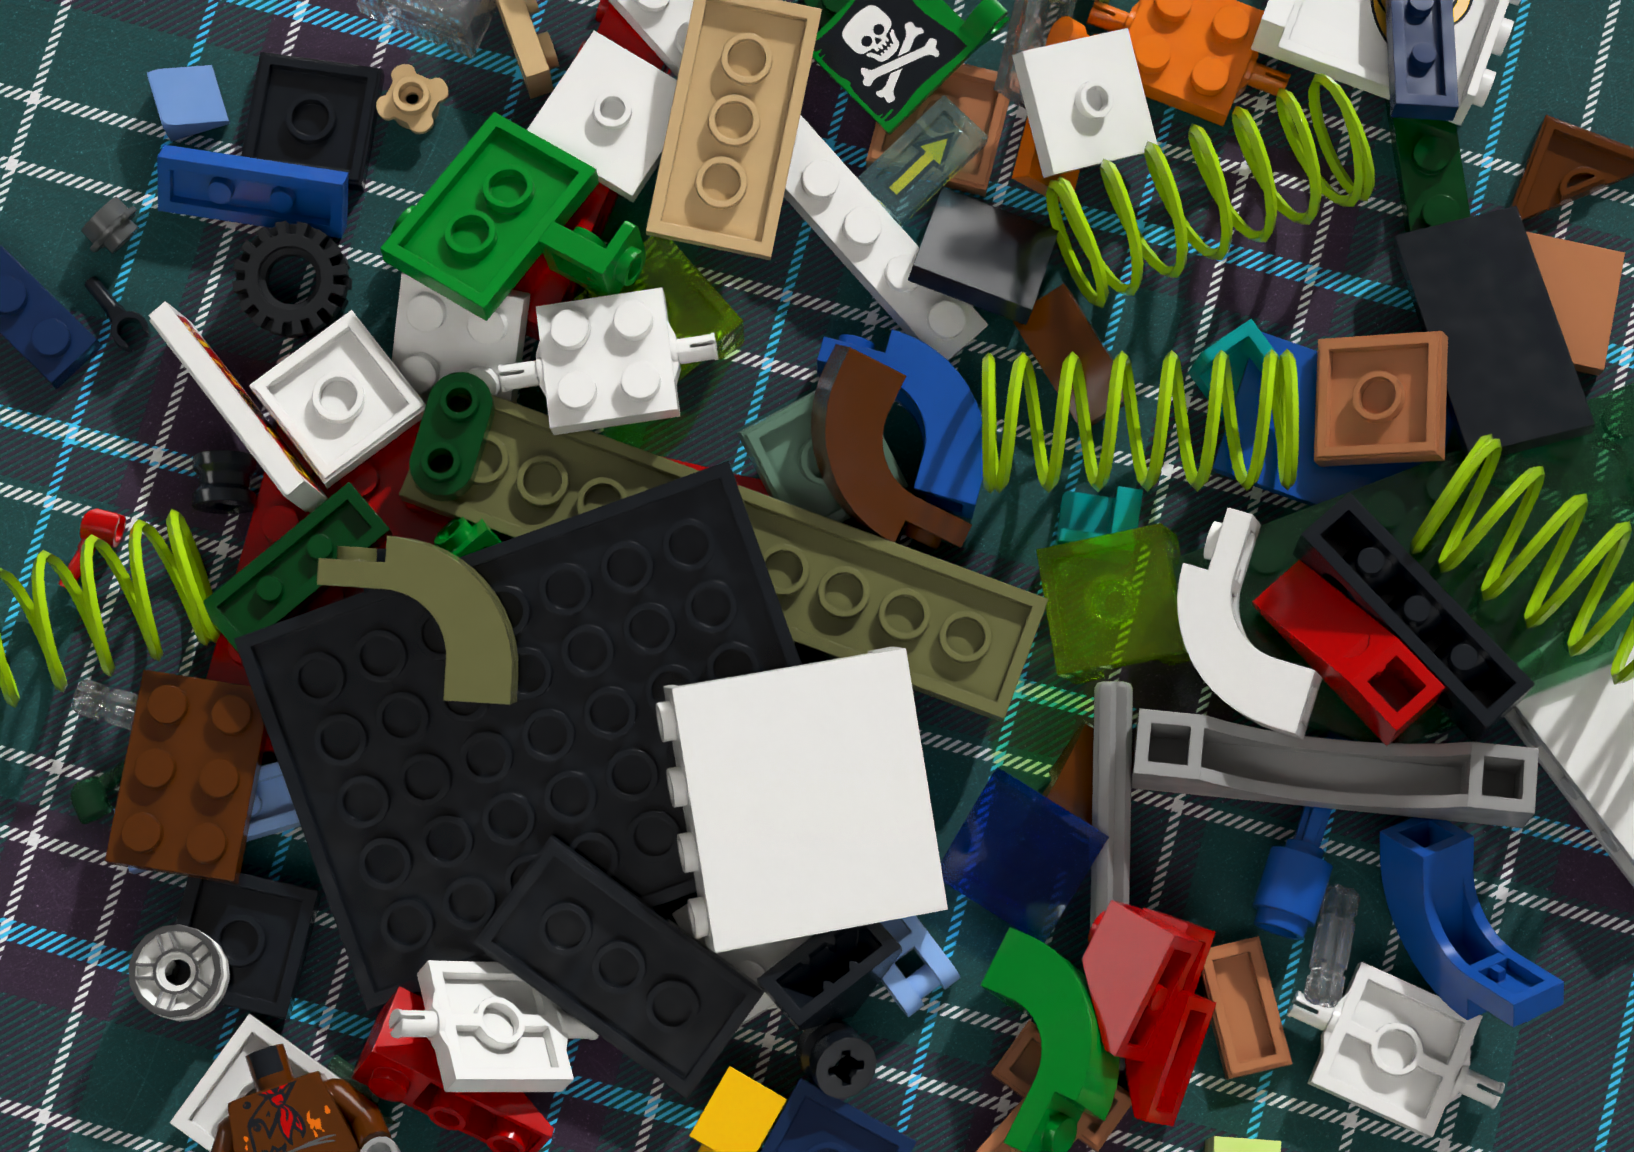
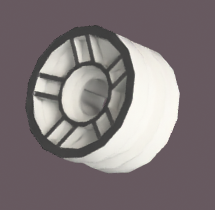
M181 924L162 926L147 934L133 950L128 967L130 987L138 1002L154 1014L179 1022L196 1020L213 1011L224 998L230 980L228 959L221 946L200 930ZM180 959L189 964L191 974L186 983L176 986L168 982L166 976L172 974V970L176 966L175 960Z

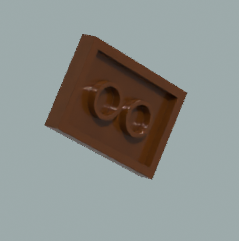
M143 670L105 857L107 863L238 884L268 734L251 686Z

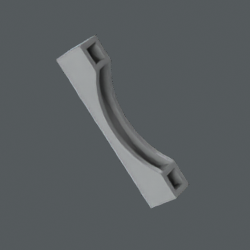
M1139 708L1131 788L1524 828L1535 814L1539 748L1480 742L1390 743L1386 746L1384 743L1335 740L1304 736L1302 740L1276 731L1232 723L1207 715Z

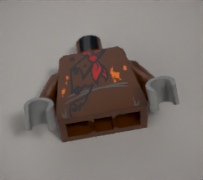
M284 1044L273 1045L245 1056L256 1093L228 1103L229 1116L225 1117L218 1124L211 1152H401L392 1140L381 1111L375 1103L346 1080L338 1078L327 1079L325 1074L319 1071L294 1078Z

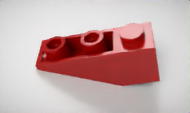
M1300 559L1251 603L1296 652L1322 676V679L1386 746L1436 702L1445 688L1399 638Z
M399 986L378 1013L351 1078L368 1086L372 1093L384 1100L401 1102L428 1115L429 1119L439 1127L448 1130H459L486 1143L493 1152H539L552 1137L554 1128L523 1092H445L435 1049L431 1045L430 1040L427 1037L393 1038L390 1032L394 1028L389 1029V1019L394 1009L425 1010L421 996Z

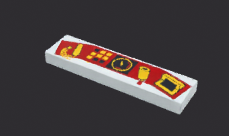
M166 301L148 315L151 318L149 320L283 496L303 511H309L310 513L328 499L193 323Z

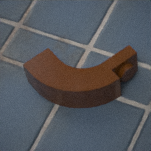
M835 344L818 381L811 413L813 451L823 481L831 495L854 521L881 538L895 542L904 522H907L903 534L937 551L943 540L961 548L972 524L909 493L894 478L885 459L883 451L884 425L906 375L851 347Z

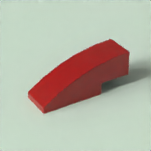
M1144 907V911L1203 943L1145 1061L1141 1062L1125 1058L1127 1083L1134 1117L1145 1122L1174 1127L1217 1003L1195 994L1216 932L1172 915Z

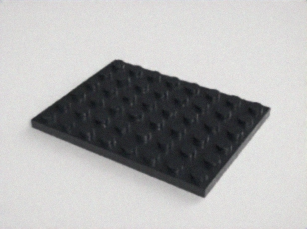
M729 461L459 557L486 580L501 601L511 622L518 653L517 702L514 704L444 701L446 649L440 627L431 613L417 600L393 590L373 588L234 638L367 1010L387 1003L399 986L412 993L421 991L417 973L428 960L497 962L473 943L551 835L562 841L651 907L697 891L694 872H683L678 852L677 834L685 833L687 829L683 806L675 808L672 806L668 790L666 770L667 768L676 767L673 743L672 741L662 742L657 723L656 703L665 701L663 686L672 684L682 686L802 665Z

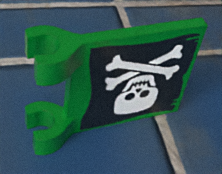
M850 0L817 32L812 58L891 135L979 47L1001 32L1010 22V18L1007 16L1008 11L997 0H982L966 21L956 14L943 0Z

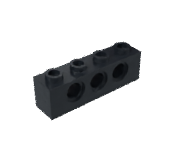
M1350 492L1300 535L1293 555L1399 638L1445 686L1435 704L1471 742L1478 741L1519 704L1535 685Z

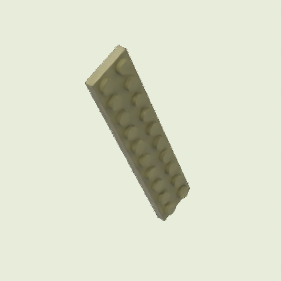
M465 394L456 395L450 400L449 409L454 412H464L470 407L472 399ZM492 395L495 406L494 418L476 478L471 488L461 497L451 501L433 500L425 496L417 488L409 469L399 496L402 501L451 519L464 517L468 523H478L483 519L497 536L509 540L696 473L699 470L590 430L553 435L548 415ZM438 455L432 460L430 469L436 473H445L451 469L454 460L449 455ZM738 485L796 647L829 659L867 654L870 650L887 647L906 648L913 690L996 721L1004 722L1046 608L1047 598Z

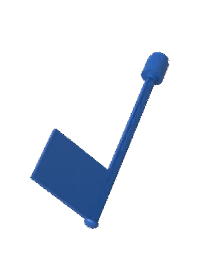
M1262 332L1279 357L1288 349L1296 359L1299 394L1298 468L1295 484L1287 491L1281 485L1279 479L1277 442L1271 410L1264 464L1259 480L1253 486L1323 511H1328L1350 492L1412 556L1409 545L1423 523L1442 461L1320 467L1314 462L1318 351ZM1251 358L1247 361L1235 397L1240 444L1247 474L1254 447L1262 373ZM1447 402L1445 450L1454 425ZM1225 429L1211 471L1236 480L1231 464ZM1338 697L1326 739L1354 741L1360 718L1340 697ZM1304 806L1294 838L1287 839L1285 847L1272 846L1270 848L1252 907L1257 910L1253 924L1258 928L1288 939L1304 940L1307 927L1315 926L1333 870V866L1322 859L1324 850L1320 848L1332 809Z

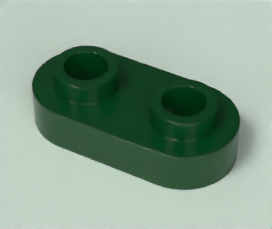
M456 372L444 376L433 386L428 397L410 456L409 467L417 488L425 496L433 500L451 501L461 497L471 488L476 478L494 418L495 406L488 386L483 380L473 374ZM459 394L469 396L472 399L470 407L464 412L450 410L449 402L454 396ZM442 454L451 456L454 461L451 469L447 472L436 473L430 469L431 462L436 456Z

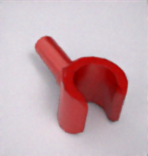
M99 508L92 509L83 516L80 525L81 541L68 565V569L77 582L81 576L80 556L85 540L92 534L107 542L110 547H118L125 531V516ZM60 579V581H59L58 584H59L60 586L66 588V587L64 586L63 582H62L61 579Z

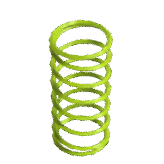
M1315 74L1308 89L1311 119L1320 148L1332 173L1349 195H1340L1322 177L1315 143L1308 122L1293 93L1279 88L1276 95L1278 116L1286 138L1298 162L1309 177L1310 202L1309 208L1305 213L1296 212L1277 192L1270 160L1257 125L1248 110L1235 106L1232 113L1235 135L1253 176L1264 192L1266 217L1265 226L1261 231H1255L1249 227L1231 205L1226 181L1212 142L1204 128L1193 123L1191 124L1188 131V139L1193 156L1212 197L1219 207L1221 240L1217 249L1206 245L1190 226L1184 216L1179 192L1165 155L1158 145L1147 141L1144 148L1146 163L1155 187L1174 224L1177 248L1174 266H1167L1145 241L1138 229L1127 189L1116 165L1103 158L1100 165L1102 180L1112 206L1128 238L1132 265L1131 282L1129 284L1121 282L1103 261L1093 232L1070 181L1060 176L1057 181L1050 180L1046 191V202L1052 229L1059 231L1056 240L1072 278L1087 301L1095 306L1104 308L1109 294L1108 285L1118 293L1134 296L1143 277V258L1160 274L1170 278H1178L1187 262L1188 242L1205 257L1212 260H1222L1231 245L1233 226L1252 241L1267 242L1276 225L1277 210L1297 224L1310 225L1319 211L1321 194L1342 207H1354L1358 200L1368 201L1375 186V169L1371 150L1358 115L1341 86L1325 74ZM1320 85H1323L1331 93L1341 109L1353 153L1354 183L1343 168L1330 140L1320 104ZM1058 197L1067 220L1090 261L1096 283V292L1082 271L1063 223Z
M1222 349L1215 355L1213 360L1205 435L1198 473L1191 444L1181 362L1178 355L1172 350L1163 360L1153 446L1148 470L1142 444L1132 365L1129 357L1123 351L1115 357L1112 365L1099 469L1094 449L1082 362L1073 351L1065 358L1062 365L1049 467L1036 377L1030 358L1022 352L1013 362L1007 394L1000 460L998 459L996 362L989 352L982 358L983 487L989 493L994 489L1000 493L1009 483L1022 381H1024L1037 475L1041 486L1048 493L1057 485L1061 473L1072 382L1084 466L1088 481L1097 492L1108 483L1112 469L1122 389L1133 466L1137 481L1147 492L1158 482L1166 447L1171 397H1173L1183 469L1187 481L1197 492L1208 482L1213 467L1221 403L1223 405L1231 464L1236 480L1248 491L1259 480L1267 448L1271 410L1277 442L1279 479L1281 485L1287 491L1295 484L1299 450V394L1296 359L1288 349L1280 355V358L1271 349L1263 360L1257 425L1248 474L1244 465L1240 444L1230 360Z
M1492 434L1483 435L1464 459L1421 524L1409 545L1411 554L1423 551L1486 458L1467 501L1442 549L1438 560L1440 572L1445 573L1456 568L1527 488L1521 504L1485 575L1481 586L1483 600H1491L1499 596L1569 518L1530 597L1524 618L1527 629L1544 623L1609 551L1577 615L1567 641L1570 657L1581 655L1598 642L1634 602L1633 581L1603 617L1583 636L1591 616L1628 544L1632 532L1630 521L1617 523L1542 605L1585 516L1588 507L1587 494L1574 495L1566 501L1501 574L1544 483L1545 473L1543 466L1532 467L1526 470L1503 493L1461 542L1501 457L1502 447L1500 439H1493ZM1634 616L1621 640L1610 672L1614 685L1625 683L1634 677V659L1625 667L1634 646Z
M171 508L166 518L172 552L155 527L140 519L133 524L128 543L132 580L109 544L92 534L85 540L81 548L80 570L82 589L63 561L45 550H42L37 555L33 563L31 575L33 602L17 578L12 573L0 568V578L12 591L36 635L45 656L55 689L64 693L68 683L57 653L49 619L44 581L46 562L58 574L69 592L91 638L103 673L112 677L116 670L109 650L97 599L93 571L94 547L103 556L115 575L136 618L151 658L160 661L163 650L146 585L141 548L142 532L152 543L162 560L186 610L198 642L205 646L208 645L209 641L217 642L221 632L210 620L203 603L205 599L213 594L192 533L180 512ZM0 635V688L6 703L16 708L20 701V696L5 657Z

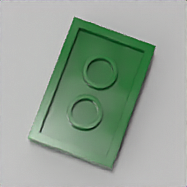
M493 112L381 246L380 250L383 260L487 321L543 253L538 240L553 220L564 226L598 185L597 169Z

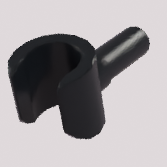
M93 276L85 282L84 286L111 321V335L119 348L123 351L132 352L126 342L120 337L122 328L128 323L140 324L147 336L151 337V329L146 319L137 312L126 311L121 304H118L97 276Z

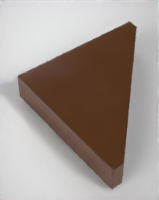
M1546 115L1539 127L1510 207L1517 205L1523 222L1634 176V148Z

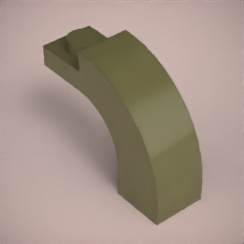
M387 536L385 562H377L378 548L337 546V559L318 558L317 585L393 590L417 600L431 613L440 627L445 642L444 701L505 705L517 702L518 653L511 622L505 608L490 585L474 568L462 559L433 544L396 536Z

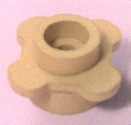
M409 64L395 67L391 73L393 82L387 94L379 97L376 102L377 112L382 119L386 121L394 119L400 126L410 129L415 134L427 133L434 126V120L439 112V103L446 101L448 98L449 90L447 84L441 78L428 79L417 74L414 67ZM411 94L418 96V101L414 104L407 102V97Z

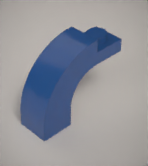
M893 329L891 330L885 352L874 350V343L859 336L842 334L838 340L824 336L817 358V377L821 376L835 344L851 347L906 375L894 401L904 407L912 416L922 438L923 456L913 488V495L948 513L972 519L983 478L982 416L969 386L960 373L932 347L908 334Z
M1417 817L1410 818L1380 831L1382 883L1397 933L1422 977L1451 1009L1466 1020H1470L1488 1011L1508 1025L1515 1027L1563 1005L1564 981L1512 950L1501 940L1488 922L1479 903L1474 883L1473 835L1447 820Z

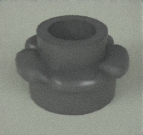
M114 197L96 212L81 229V232L93 243L90 250L98 252L101 248L106 247L114 254L123 247L139 230V227L132 221L136 216V207L128 208L118 197Z

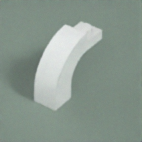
M1227 507L1223 523L1214 521L1206 539L1204 559L1211 560L1208 570L1186 563L1182 565L1178 583L1177 613L1183 642L1193 665L1202 679L1225 703L1247 719L1265 728L1303 740L1322 676L1313 669L1279 660L1262 653L1254 647L1247 637L1240 619L1239 599L1261 524L1253 514Z

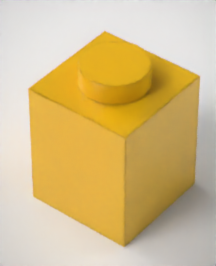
M729 1066L689 1136L701 1144L697 1152H759L786 1106L787 1099Z

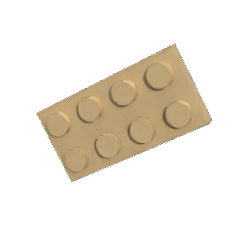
M781 0L693 1L646 235L771 261L822 9Z

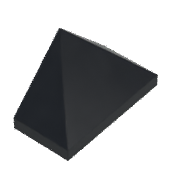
M880 922L815 934L758 977L757 983L798 1031L853 1017L902 953V947Z

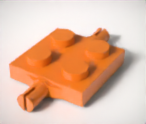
M1095 0L1086 24H1091L1109 32L1128 28L1145 97L1222 127L1226 122L1234 100L1245 91L1247 85L1276 96L1279 88H1286L1291 76L1289 73L1286 74L1256 62L1258 52L1251 50V46L1264 11L1237 0H1140L1132 7L1130 13Z

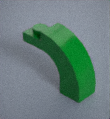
M1009 927L980 986L1007 1006L1033 1017L1041 1038V1060L1036 1078L1003 1143L1017 1152H1067L1074 1143L1077 1134V1123L1083 1112L1105 1121L1117 1088L1120 1057L1104 1050L1086 975L1044 942Z

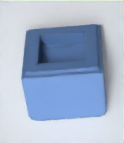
M212 65L163 68L147 72L163 129L171 142L230 124Z

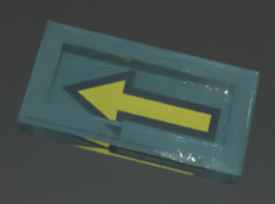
M943 95L874 161L858 179L902 227L987 145L988 136Z

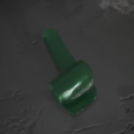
M125 759L100 777L93 776L83 779L72 788L70 799L82 824L97 821L113 811L114 808L106 792L117 787L121 782Z
M335 1055L327 1068L346 1080L378 1106L380 1097L372 1093L368 1086L351 1078L355 1067L340 1056ZM381 1112L386 1124L397 1123L393 1118Z

